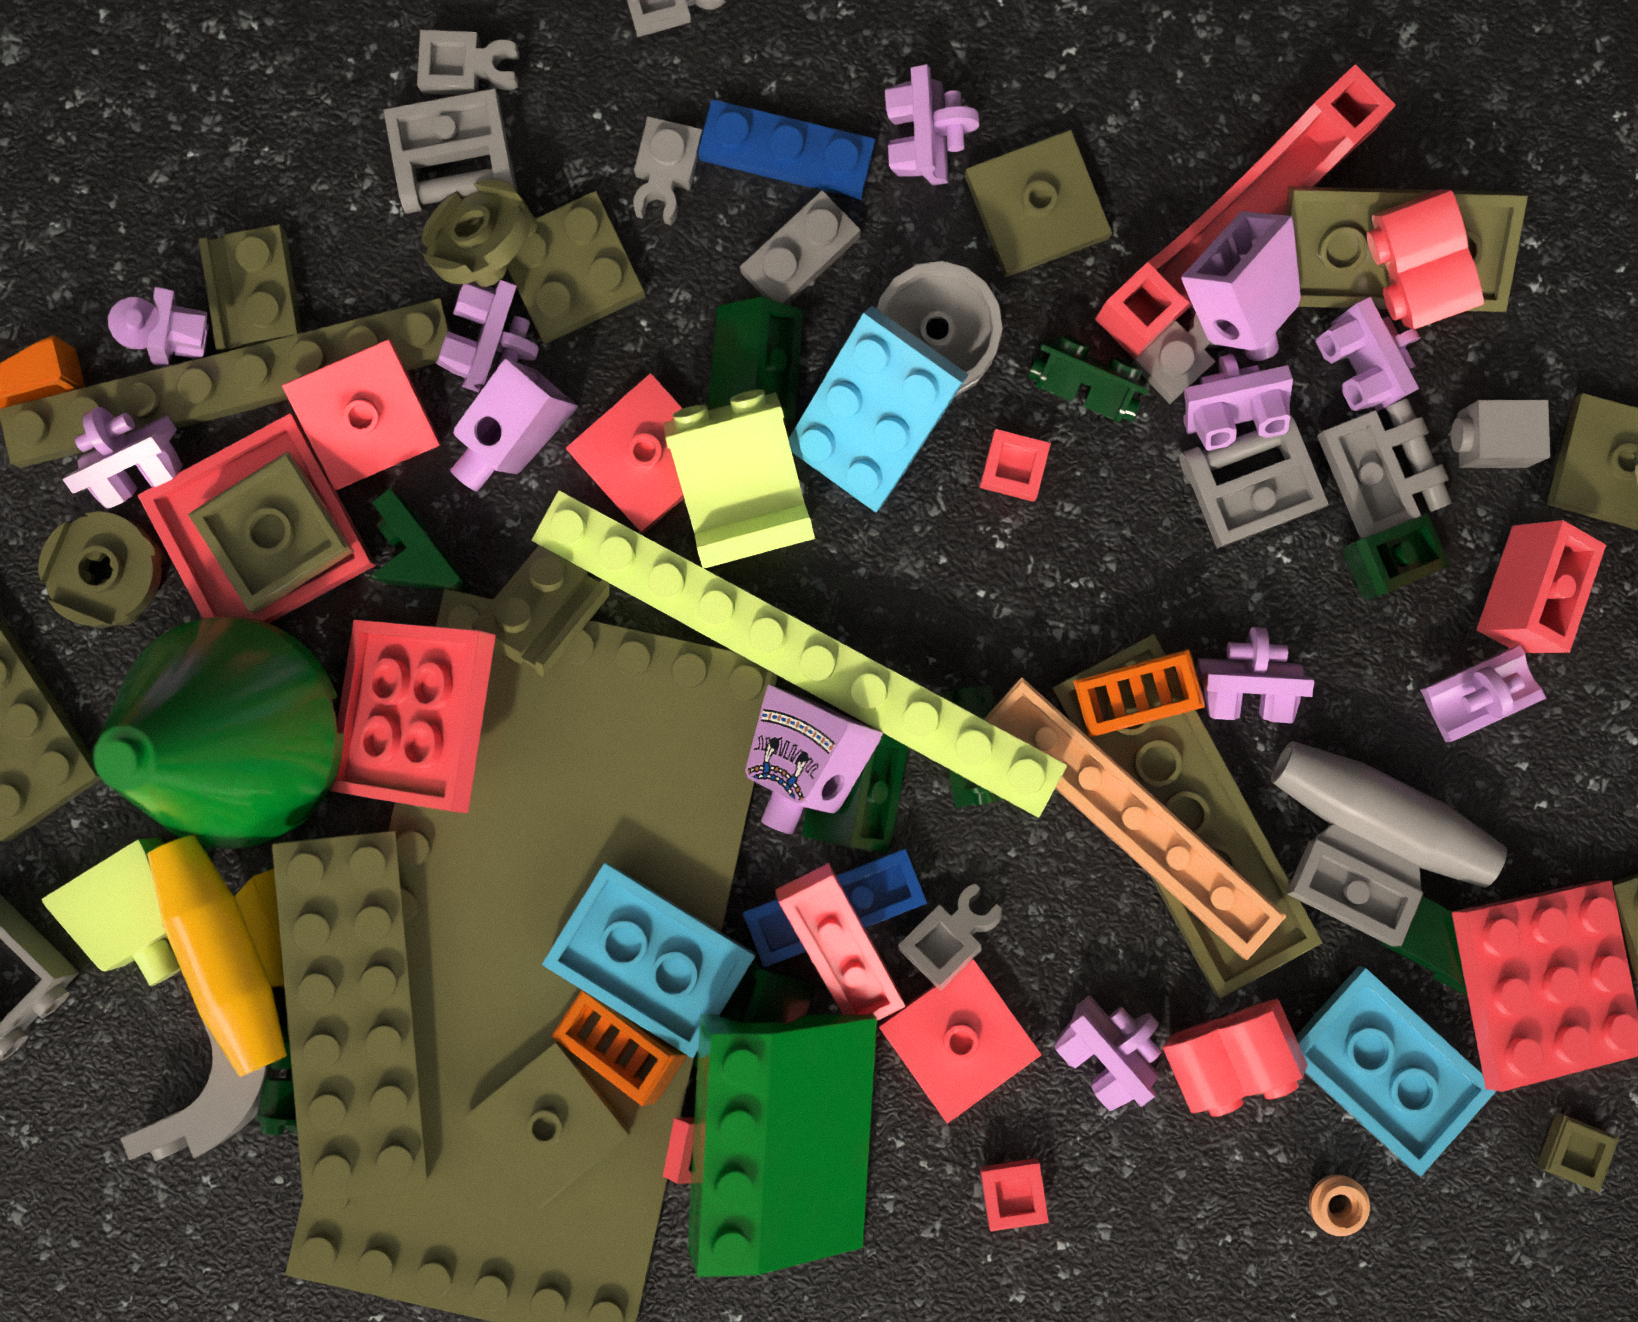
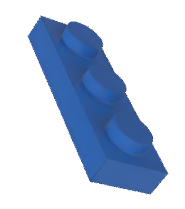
M712 99L698 156L699 161L862 200L875 148V139Z
M905 848L836 875L864 928L927 904ZM778 898L743 912L764 968L806 952L805 947L779 904Z

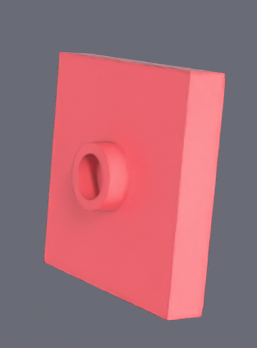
M391 338L282 385L335 491L438 447L441 444Z
M651 373L565 448L642 535L684 499L670 448L668 449L663 425V422L674 420L672 415L683 408Z
M974 959L941 991L935 985H932L907 1003L904 1008L896 1011L878 1024L880 1030L947 1124L1042 1055Z

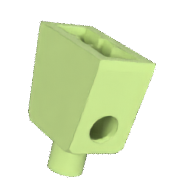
M160 837L134 841L41 899L46 908L99 969L105 972L123 967L135 960L150 987L161 983L181 970L176 956L167 941L168 937L162 924L147 855L150 851L164 845Z

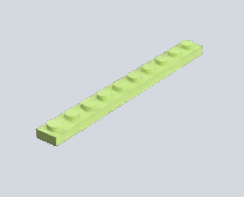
M559 490L532 538L533 542L1038 818L1068 766Z

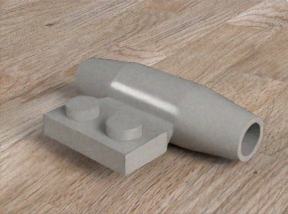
M1291 741L1284 748L1274 766L1271 782L1330 824V826L1308 842L1286 894L1392 947L1402 945L1423 895L1420 883V868L1485 888L1495 881L1505 864L1507 857L1506 846L1446 803L1363 762Z

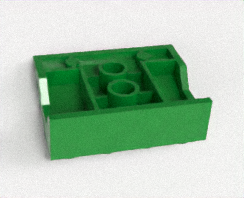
M700 1014L687 1244L697 1277L761 1275L863 1248L877 1017L875 1015L806 1014L790 1023H739L714 1014Z

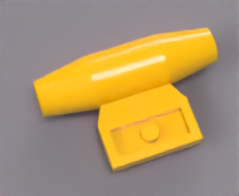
M195 835L174 840L150 851L147 855L164 930L198 1012L233 1068L241 1077L286 1057L287 1054L272 992V987L285 988L274 869L253 876L233 895Z

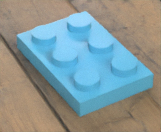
M871 306L862 314L789 437L788 441L791 452L874 512H877L886 502L969 374Z
M605 862L542 965L689 1057L694 1058L699 1049L700 1014L720 1015L756 956V953L614 865Z
M1358 966L1295 1036L1308 1064L1305 1073L1410 1170L1420 1177L1496 1092L1486 1089L1483 1074L1369 970Z

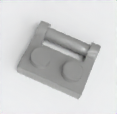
M495 89L384 109L398 193L406 214L423 211L425 204L444 201L455 192H458L461 197H467L479 191L473 183L486 179L506 181L517 190L500 100ZM490 155L492 168L417 181L416 168Z
M1291 415L1289 431L1286 434L1264 438L1259 436L1257 430L1237 437L1236 441L1228 447L1209 451L1206 449L1201 451L1199 447H1194L1181 452L1179 455L1183 473L1192 485L1216 548L1329 505L1299 429ZM1274 447L1281 450L1284 461L1221 485H1216L1211 471Z

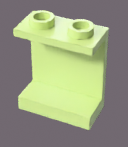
M764 390L742 392L730 398L731 405L708 410L706 405L690 406L675 412L672 415L674 420L663 422L668 449L670 448L703 569L815 539L783 421L782 407L776 392L765 395Z

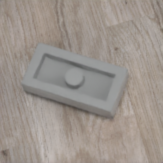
M820 191L740 266L741 274L764 297L788 305L861 237V230L823 191Z

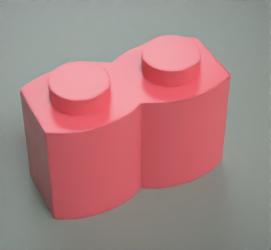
M1440 189L1372 215L1374 229L1367 232V242L1377 265L1385 263L1388 270L1390 285L1383 288V296L1388 312L1394 321L1401 319L1404 326L1417 329L1484 304L1478 273L1468 249L1463 219L1452 190Z
M1279 999L1259 1003L1225 1017L1209 1020L1170 1035L1162 1047L1191 1113L1208 1110L1212 1117L1222 1116L1240 1108L1244 1103L1242 1098L1245 1096L1263 1093L1266 1099H1276L1295 1091L1299 1087L1298 1080L1303 1078L1308 1066Z

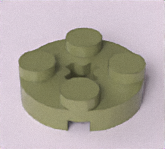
M486 179L473 183L479 191L470 194L464 199L458 192H455L435 209L425 224L421 241L428 249L427 254H423V256L436 274L446 282L468 284L476 281L481 287L494 285L505 275L506 265L517 255L526 240L536 231L537 220L530 212L524 199L513 185L499 179Z
M95 511L86 513L85 515L88 516L80 517L72 523L66 521L57 527L46 540L38 564L40 582L46 583L47 593L52 599H48L54 610L72 622L98 628L115 625L125 626L135 622L140 614L151 604L160 586L161 565L163 562V553L160 546L152 541L148 533L140 525L127 518L108 512ZM107 555L111 559L112 575L109 579H104L100 585L96 586L94 584L96 575L88 571L89 565L92 560L102 562Z

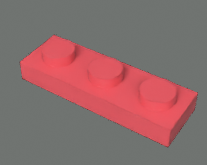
M829 863L775 890L779 904L843 1015H875L878 1021L905 1007L896 984Z

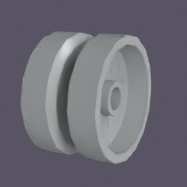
M944 261L917 264L893 279L879 298L877 310L969 374L955 397L978 383L990 367L997 353L1003 330L999 303L988 284L967 267ZM930 323H938L943 325L942 333L948 334L942 339L935 340L929 337L927 332L929 331Z

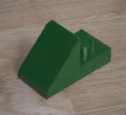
M390 488L372 502L383 517L376 522V525L385 538L397 550L404 545L406 547L405 550L371 575L372 579L388 585L442 591L447 589L464 593L472 586L404 497Z
M1428 514L1365 537L1342 548L1346 562L1363 600L1389 593L1450 567Z

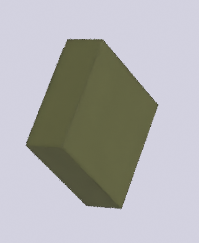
M1556 1112L1536 1166L1600 1193L1620 1137Z

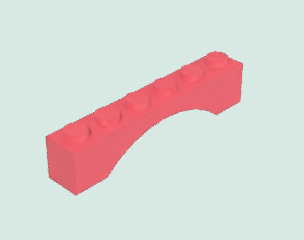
M1355 64L1217 202L1105 302L1095 320L1135 360L1192 306L1181 276L1240 211L1285 215L1288 187H1316L1376 130L1396 104Z

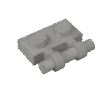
M1408 398L1386 407L1394 426L1392 429L1384 430L1378 413L1375 410L1327 429L1317 435L1360 539L1421 516L1413 498V495L1422 492L1430 512L1453 503L1444 482L1449 480L1443 464L1436 465L1424 435L1429 433L1423 417L1416 418ZM1402 445L1414 473L1413 476L1406 479L1392 449Z

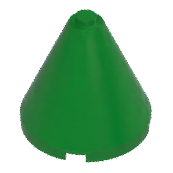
M239 616L203 618L190 621L162 634L132 664L94 751L95 767L99 776L106 784L161 826L181 838L195 835L202 846L220 849L256 846L278 838L301 825L318 809L331 790L338 774L344 745V732L337 733L336 716L331 700L338 697L330 678L317 658L301 642L284 630L257 619Z

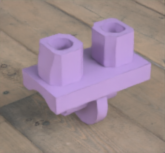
M927 64L911 67V81L885 89L886 110L890 121L894 125L914 121V136L890 140L888 144L889 166L897 176L923 175L932 185L949 183L947 149L951 152L964 150V134L970 133L979 127V114L974 108L962 106L960 91H948L943 94V84L940 81L931 79L930 67Z
M502 280L498 282L495 289L489 286L481 287L477 283L472 282L462 285L453 314L482 324L476 342L447 332L436 363L453 374L464 377L462 387L476 392L480 391L481 385H484L496 350L502 353L498 367L505 358L518 362V359L526 361L536 360L539 347L525 339L530 325L529 320L514 316L509 333L502 331L517 287L516 285Z
M155 287L153 298L156 307L142 298L128 297L118 301L111 308L108 315V327L113 338L122 346L130 349L147 348L152 365L171 366L172 355L191 359L205 357L209 333V324H206L207 312L177 306L173 290Z
M1371 297L1349 308L1330 323L1331 327L1316 338V344L1325 360L1332 364L1348 356L1357 375L1342 384V393L1353 411L1375 407L1376 411L1379 412L1419 389L1410 372V369L1414 368L1415 364L1406 347L1419 340L1420 336L1416 329H1410L1398 334L1389 316L1382 319Z
M1225 355L1219 357V374L1201 377L1200 385L1184 388L1186 413L1183 421L1187 434L1197 432L1205 449L1208 451L1228 447L1236 441L1237 429L1235 424L1254 420L1258 435L1264 438L1283 435L1289 431L1293 377L1288 365L1260 371L1258 365L1239 369L1234 355Z
M96 407L84 413L83 427L85 432L75 437V443L82 452H86L94 447L96 449L81 456L78 459V470L67 474L62 480L73 494L87 488L106 510L117 506L132 497L137 490V486L124 469L136 465L151 487H157L177 476L183 465L169 442L177 428L168 415L124 435L125 432L135 427L132 417L128 413L114 417L105 408Z
M1252 627L1249 630L1246 643L1228 642L1226 655L1227 659L1232 660L1197 659L1196 672L1198 679L1204 686L1205 710L1210 718L1235 720L1240 718L1243 693L1261 694L1259 715L1262 719L1271 722L1293 723L1301 696L1312 697L1314 679L1304 676L1301 664L1278 663L1287 662L1288 646L1269 644L1268 631L1264 627Z
M1521 645L1509 648L1420 689L1445 742H1453L1546 699L1542 688L1535 681L1529 670Z
M1090 995L1076 1005L1071 1022L1057 1037L1054 1046L1055 1050L1069 1066L1074 1068L1078 1067L1093 1054L1098 1057L1106 1069L1093 1078L1091 1088L1095 1096L1109 1111L1133 1099L1142 1107L1155 1097V1091L1152 1089V1086L1158 1079L1159 1073L1150 1063L1161 1054V1051L1149 1037L1159 1025L1157 1020L1150 1013H1146L1133 1020L1123 1007H1119L1108 1016Z

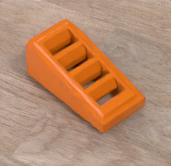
M55 335L32 344L0 363V409L85 388L75 348Z
M1190 649L1073 681L1089 737L1205 707L1204 697ZM1173 666L1176 667L1184 698L1173 701L1164 670ZM1151 672L1161 705L1154 707L1149 705L1141 676ZM1128 678L1138 710L1129 714L1126 712L1118 681ZM1106 685L1115 716L1107 720L1103 718L1095 687Z
M581 990L552 1034L555 1040L641 1106L655 1104L660 1099L687 1057L685 1053ZM595 1011L602 1017L585 1041L578 1035ZM615 1026L620 1032L604 1054L598 1048L612 1027ZM634 1040L640 1046L626 1067L618 1062ZM653 1055L658 1060L645 1080L638 1076Z

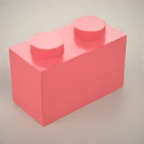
M1564 520L1512 526L1476 630L1508 648L1521 645L1524 653H1570L1606 544Z

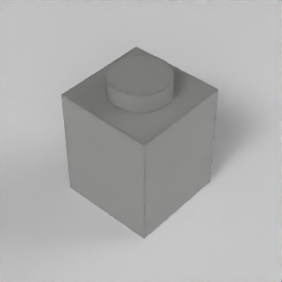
M1478 400L1457 412L1458 417L1454 420L1451 430V443L1453 450L1459 452V468H1528L1550 458L1548 400Z

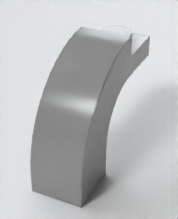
M272 987L279 1023L284 1022L282 1006L275 987ZM203 1021L211 1041L213 1055L211 1073L205 1088L187 1108L143 1126L120 1138L128 1159H134L151 1151L154 1161H157L188 1146L193 1159L209 1151L239 1132L255 1117L259 1109L265 1078H278L281 1069H273L266 1065L239 1077Z

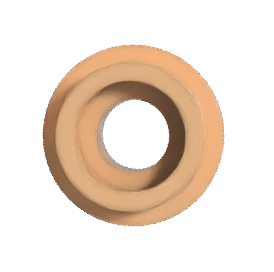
M1337 1174L1321 1179L1314 1186L1309 1198V1210L1313 1220L1325 1232L1335 1236H1347L1357 1232L1364 1226L1369 1216L1370 1202L1365 1189L1357 1181L1348 1176ZM1335 1195H1345V1208L1339 1213H1331L1329 1210L1330 1200Z

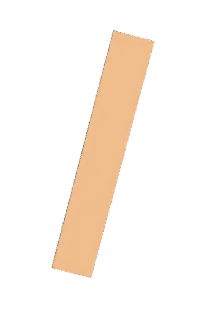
M1020 678L983 719L1068 765L1055 789L1243 959L1248 960L1286 918L1283 912L1025 679Z

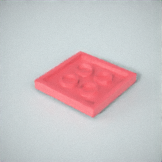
M291 413L183 470L173 479L137 495L202 618L239 616L271 623L376 566L338 493L334 490L302 426ZM288 451L294 455L354 552L257 614L249 612L188 514Z
M354 620L337 720V733L344 732V745L338 774L330 791L451 812L468 813L496 635L474 630Z
M1594 880L1452 912L1486 1089L1502 1092L1638 1057V1010L1612 880Z

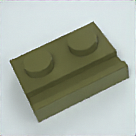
M280 225L223 234L224 237L209 240L207 237L198 239L217 350L224 353L303 333L287 234Z
M539 545L472 624V630L495 634L494 650L521 665L524 662L536 669L538 675L545 677L609 597V583L603 579L600 582L588 576V571Z

